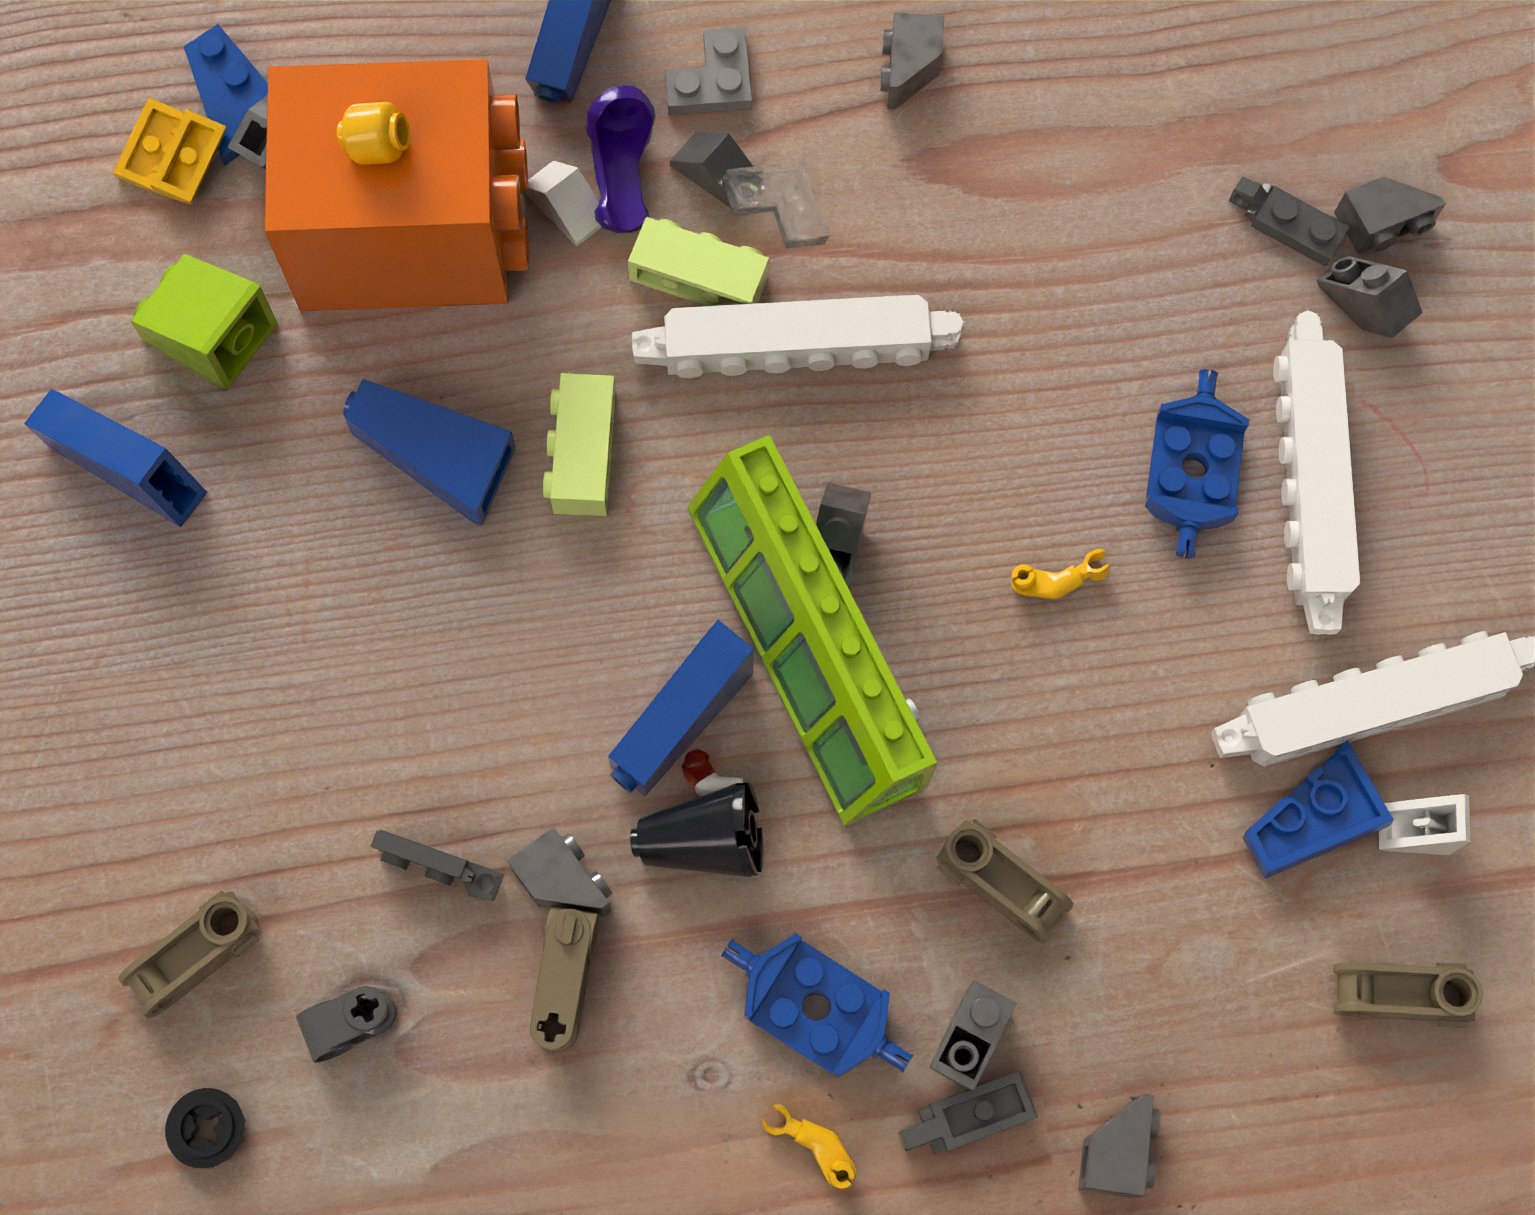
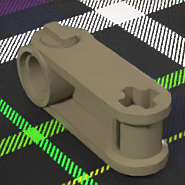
M973 820V822L964 821L960 827L949 835L941 851L936 856V860L939 863L937 869L956 884H964L1026 934L1039 942L1046 943L1050 937L1049 929L1063 911L1068 912L1073 907L1071 899L995 839L996 835L977 820ZM960 842L973 844L978 852V860L972 863L960 860L956 854L955 845ZM1047 904L1046 910L1043 912L1040 918H1038L1037 914L1040 912L1043 906Z
M220 891L200 906V910L132 962L119 975L118 980L123 986H130L144 1005L141 1011L146 1018L154 1017L165 1011L234 956L239 957L259 941L257 936L260 934L261 929L258 926L255 913L242 904L233 892L224 893ZM230 913H237L239 922L237 928L233 933L222 936L220 932L222 919Z
M552 905L549 909L543 938L542 960L530 1021V1034L533 1041L539 1047L552 1052H562L570 1048L576 1041L591 960L594 956L598 938L599 912ZM555 1016H558V1022L566 1026V1031L564 1035L557 1034L554 1042H550L551 1037L543 1032V1027L545 1023H553Z
M1358 962L1333 964V973L1338 975L1339 1003L1334 1005V1014L1438 1021V1027L1468 1028V1022L1475 1021V1011L1482 1003L1483 990L1481 983L1474 975V971L1466 969V964L1436 963V967ZM1445 984L1453 985L1459 991L1461 996L1459 1007L1452 1006L1444 998L1443 988Z

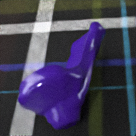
M632 85L610 87L595 99L587 112V125L585 127L591 141L595 177L601 195L600 202L594 211L595 219L603 229L615 233H629L641 230L645 218L649 217L642 198L639 161L650 141L656 115L654 106L641 89Z

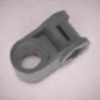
M362 986L333 1000L316 1004L299 1013L296 1019L313 1062L319 1063L337 1057L352 1049L355 1045L384 1033L395 1021L396 1008L392 999L374 987ZM369 1000L379 1005V1007L373 1010L374 1019L371 1021L361 1016V1014L367 1011L366 1002Z

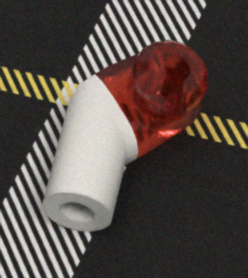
M691 750L685 755L682 764L683 776L699 796L735 783H743V778L719 776L708 761L709 755L703 750Z

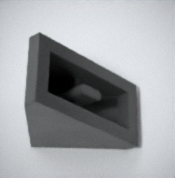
M695 132L670 160V166L735 212L740 209L762 183V177L729 133Z

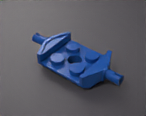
M1209 369L1199 371L1197 395L1161 404L1157 412L1145 507L1154 517L1176 526L1175 531H1179L1176 556L1182 558L1186 552L1185 558L1187 559L1195 557L1196 540L1200 530L1219 528L1233 522L1238 515L1239 508L1236 507L1242 450L1244 434L1249 426L1248 418L1216 399L1215 389L1218 372L1211 370L1208 376ZM1190 459L1199 461L1205 468V475L1199 478L1187 475L1183 469V462Z
M797 933L765 952L762 956L760 954L754 955V953L733 939L730 940L727 945L728 948L724 949L721 957L746 970L745 976L749 978L744 1012L745 1019L837 1078L851 1071L868 1058L873 1057L876 1059L877 1056H880V1058L899 1069L902 1073L904 1072L913 1054L887 1040L889 1037L885 1035L890 997L888 991L885 989L883 991L879 990L802 941V937ZM821 995L828 1001L830 1013L826 1018L814 1021L805 1016L802 1010V1003L808 996Z

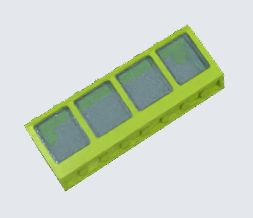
M770 434L727 452L689 503L687 510L843 826L846 827L927 789L937 761Z

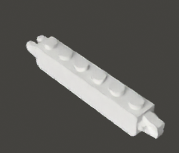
M920 295L672 308L664 316L665 326L632 332V350L634 363L667 366L668 375H677L681 378H695L703 373L721 372L727 376H737L744 374L748 370L783 373L790 370V368L809 367V369L814 371H825L837 365H852L855 368L865 369L874 367L878 363L896 362L900 366H912L921 361L928 360L930 351L945 350V348L950 350V348L954 349L955 346H958L965 321L962 320L960 313L957 314L956 311H929L928 302Z
M1307 310L1298 313L1294 325L1292 324L1287 332V337L1289 338L1281 355L1275 357L1273 366L1274 381L1280 382L1281 396L1278 397L1276 403V419L1278 423H1283L1284 437L1279 442V461L1281 464H1286L1287 477L1282 483L1281 499L1283 505L1289 507V521L1286 522L1284 528V542L1286 548H1291L1292 563L1289 564L1287 569V586L1289 590H1294L1295 605L1304 606L1309 633L1332 635L1337 634L1341 630L1344 601L1360 585L1343 349L1333 340H1323V329L1320 325L1322 323L1320 321L1321 317L1317 315L1318 313Z
M1481 631L1461 639V645L1447 649L1444 643H1440L1419 651V657L1404 661L1401 655L1394 656L1375 665L1377 669L1362 674L1360 668H1352L1333 676L1334 682L1318 686L1317 680H1311L1290 689L1291 694L1275 698L1273 692L1256 696L1247 701L1248 706L1237 718L1214 728L1211 732L1216 751L1220 758L1250 754L1252 761L1266 767L1342 745L1347 740L1352 742L1503 698L1508 691L1519 685L1523 676L1522 672L1534 667L1535 635L1509 641L1506 632L1489 637L1487 631Z

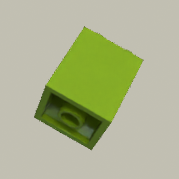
M183 254L176 264L170 265L165 270L159 286L149 298L143 299L138 304L134 317L131 320L142 340L225 391L229 389L278 325L260 285L187 254Z

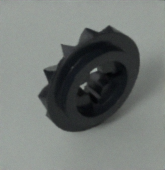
M213 1088L197 1089L184 1095L172 1107L165 1126L166 1142L171 1153L183 1164L193 1168H214L232 1159L234 1152L244 1141L243 1133L246 1119L242 1114L239 1103L229 1094ZM194 1113L207 1120L220 1117L218 1123L213 1128L217 1134L216 1139L219 1141L218 1143L206 1137L190 1143L195 1138V1134L200 1130L199 1125L196 1123L198 1120L193 1115Z

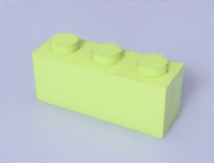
M646 217L628 259L630 281L705 306L756 304L759 302L768 279L769 257L763 256L760 251L749 246H741L739 248L724 243L720 238L710 233L702 232L697 234L682 229L671 220L660 219L658 221Z
M561 373L559 389L551 390L550 413L551 415H557L556 430H548L547 456L553 457L552 472L545 471L543 497L550 498L554 514L607 516L616 403L614 376Z

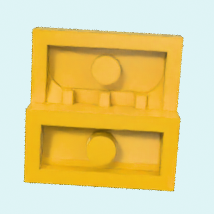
M148 97L113 170V174L116 178L145 190L192 205L226 133L227 127L188 109L182 112Z

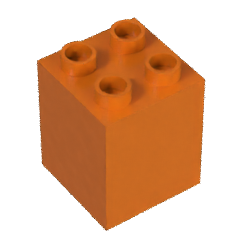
M488 59L268 66L264 231L300 311L508 304V271H529L530 266L528 224L526 217L522 218L521 193L528 192V161L525 140H520L517 94L495 95ZM390 102L398 108L400 113L405 114L408 119L411 132L409 147L407 150H403V154L396 162L366 165L355 163L350 159L346 150L342 149L338 143V123L343 120L344 113L353 104Z

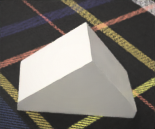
M553 160L528 180V192H525V194L576 247L602 228L596 221L594 212L599 201L577 167Z
M1459 794L1384 803L1394 820L1389 827L1379 831L1380 850L1451 855L1471 843L1469 795Z

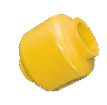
M390 102L353 104L346 110L343 120L337 126V140L340 147L346 150L351 160L360 165L396 162L403 154V150H407L410 144L411 132L408 119L405 114L400 113L398 108Z

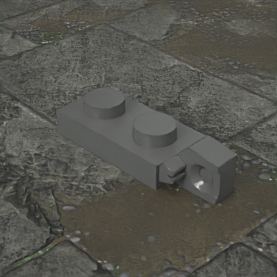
M1243 176L1229 199V202L1247 211L1245 216L1253 222L1251 227L1323 266L1328 265L1350 226L1276 186L1273 187L1267 183H1264L1262 186Z
M383 830L376 831L371 847L383 852L380 861L407 870L410 862L427 868L424 877L451 886L454 878L460 879L464 883L469 896L494 901L504 876L500 872Z
M1020 1071L979 1085L974 1091L966 1090L929 1104L928 1108L918 1111L922 1123L901 1130L899 1136L905 1151L930 1143L933 1154L943 1150L945 1152L951 1151L1038 1118L1022 1074Z

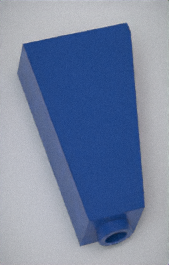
M549 0L525 78L531 89L535 91L534 95L551 103H559L560 98L573 101L611 0Z
M362 379L357 392L352 391L347 397L343 410V415L352 435L467 519L482 526L516 449L512 432Z
M52 388L24 423L48 447L179 527L184 524L207 493L165 447Z
M717 620L609 754L610 767L613 769L610 776L629 793L636 788L646 796L753 675L754 648L720 620Z

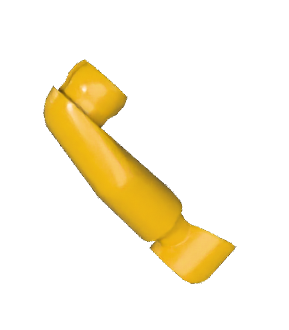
M1103 549L1092 550L1085 556L1084 563L1077 567L1071 565L1059 573L1037 570L1023 564L1015 567L1012 571L1011 586L1017 594L1023 596L1056 600L1084 585L1083 581L1087 578L1093 581L1104 580L1110 572V564L1099 569H1092L1090 567L1091 563L1100 561L1105 557V550Z
M774 1104L773 1107L785 1115V1122L781 1127L773 1128L762 1119L764 1129L772 1135L785 1133L794 1137L793 1142L812 1150L827 1182L837 1189L849 1188L856 1177V1168L838 1136L833 1131L805 1119L800 1122L790 1116L785 1106Z

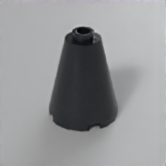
M750 782L735 783L640 818L637 828L631 829L630 844L634 857H640L642 863L646 866L742 877L757 876L758 872H761L763 868L764 849L762 827L757 828L754 813L759 812V806Z

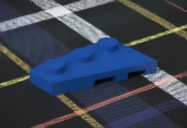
M217 24L183 47L207 118L227 127L226 133L218 147L225 166L240 156V154L229 149L228 145L248 109L268 95V83L221 26Z
M1347 740L1323 765L1318 766L1311 772L1303 783L1287 797L1282 798L1245 832L1243 840L1263 877L1266 879L1385 829L1392 824L1394 819Z

